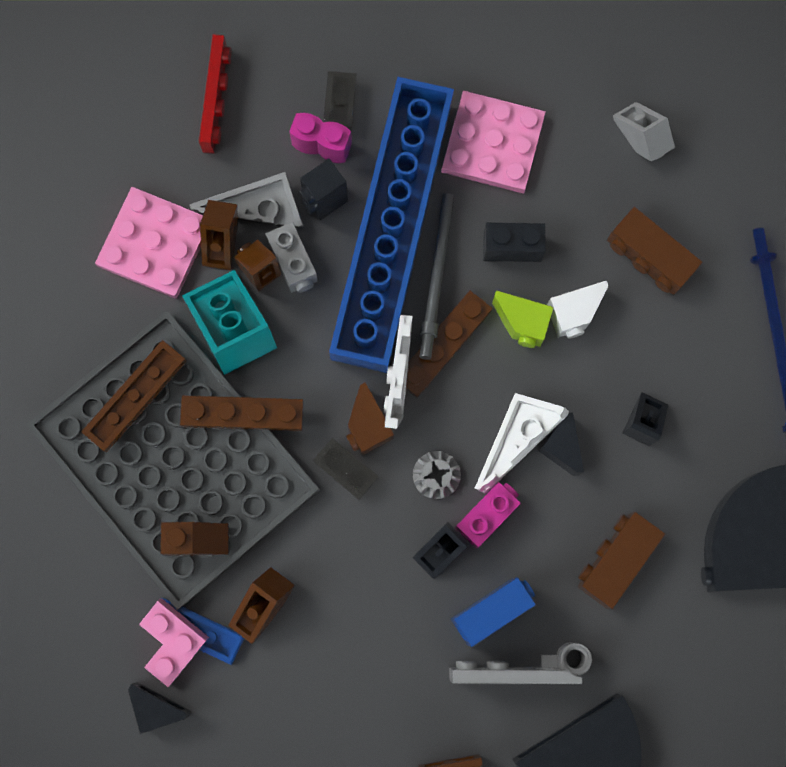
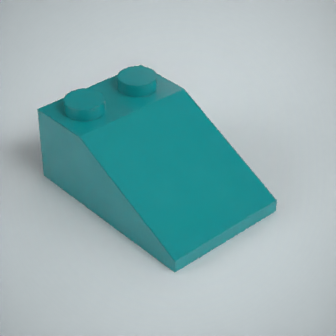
M235 270L182 295L224 375L277 348L268 324Z

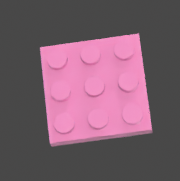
M463 91L441 173L524 194L545 111Z
M131 187L95 264L99 268L177 299L201 248L200 222L203 215Z

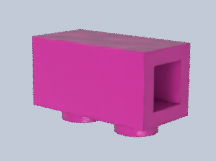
M498 482L459 522L455 529L476 549L479 548L521 504L516 499L519 494L509 484L505 483L502 485Z

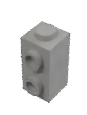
M293 222L265 233L291 293L295 291L302 293L311 289L314 286L313 283L318 282L317 274Z

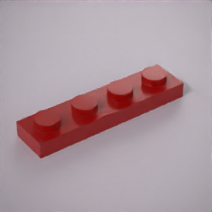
M213 34L199 136V144L203 153L214 154L215 145L220 144L221 127L218 126L219 117L224 116L225 102L221 100L222 90L226 91L228 87V74L225 73V66L231 62V47H227L224 35Z

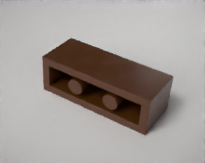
M636 207L630 210L607 239L614 252L621 256L625 255L633 262L632 264L636 270L642 274L647 273L655 280V284L659 289L666 293L670 292L672 295L676 294L703 263Z
M632 512L628 516L623 514L613 526L616 533L610 541L605 539L595 552L599 557L593 565L588 563L578 576L581 582L577 587L606 609L614 608L665 535L664 532L636 512Z

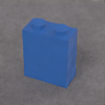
M513 578L452 617L451 621L465 643L472 647L535 606L536 604L532 598L536 595L526 580L520 581L519 578Z

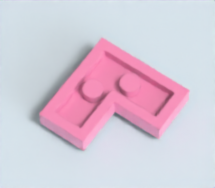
M162 598L156 602L139 624L163 644L144 668L169 687L209 638Z

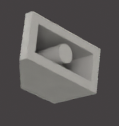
M637 102L613 115L615 123L634 151L644 158L653 161L663 157L665 153L675 148L667 117Z

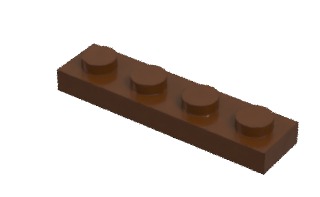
M470 290L440 324L438 336L434 338L431 359H421L419 357V349L408 362L406 390L418 398L485 320L493 308Z
M162 340L81 432L107 453L187 360Z
M182 395L180 426L302 431L304 401L303 399Z

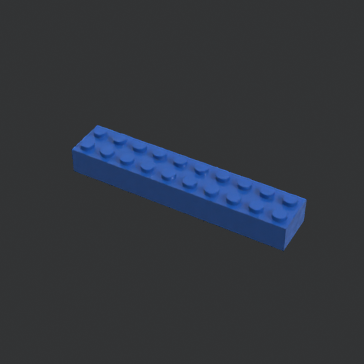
M397 77L329 350L330 360L384 373L388 371L454 93L452 88Z

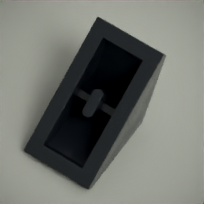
M641 392L622 433L648 446L659 441L662 436L668 404Z
M571 412L556 426L539 452L571 475L576 476L583 473L584 469L574 415Z
M447 522L416 553L413 559L435 579L470 544Z
M138 682L131 684L128 689L140 734L184 720L191 713L189 709Z

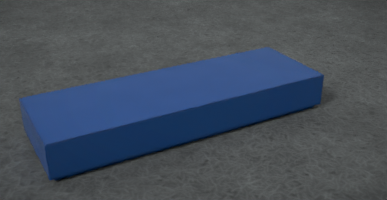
M162 597L163 600L177 610L168 599ZM185 607L177 610L209 637L199 649L200 651L233 665L245 638L236 631Z

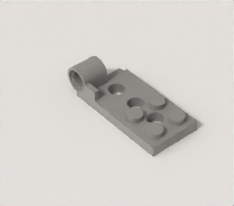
M568 642L560 646L557 655H541V667H509V663H506V661H487V667H477L475 661H456V667H449V680L452 683L582 684V677L577 675H582L589 670L592 656L584 645ZM571 650H577L581 655V661L576 667H570L566 661L567 654Z

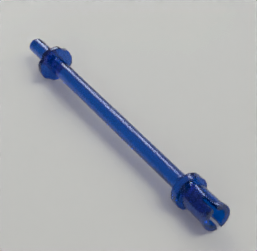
M756 228L752 232L757 255L750 259V263L759 264L786 411V343L771 268V262L777 258V253L768 252L764 228ZM786 422L785 426H782L783 433H786Z

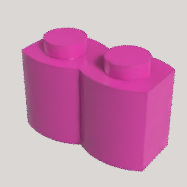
M296 113L289 131L292 146L306 154H319L325 160L330 159L333 163H345L352 146L351 131L340 123L323 122L317 116L309 113Z

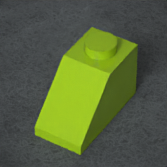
M496 290L492 304L511 338L518 340L519 345L527 348L540 347L545 339L553 307Z

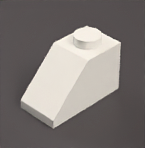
M607 281L550 298L547 305L553 307L551 319L558 338L566 335L568 339L584 334V329L590 324L608 288Z

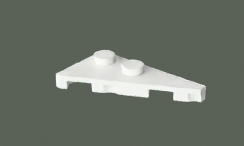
M400 315L393 366L388 367L387 384H390L389 396L385 397L384 413L386 414L385 427L397 429L403 419L413 316Z
M515 393L475 489L486 494L568 416L569 411L565 407Z

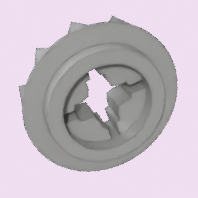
M443 451L426 453L418 459L413 469V481L416 488L421 494L431 499L448 497L457 489L461 480L459 465L453 456ZM432 463L437 466L438 470H449V472L441 477L442 487L439 486L435 479H424L432 473Z

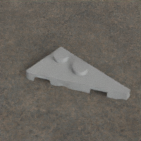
M286 172L189 204L192 211L204 214L208 200L238 204V219L277 225H286L293 222L295 227H304Z

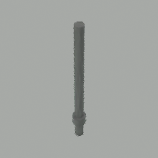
M449 193L443 194L426 315L420 329L422 342L419 357L424 360L431 359L434 338L438 336L439 324L436 321L454 195Z

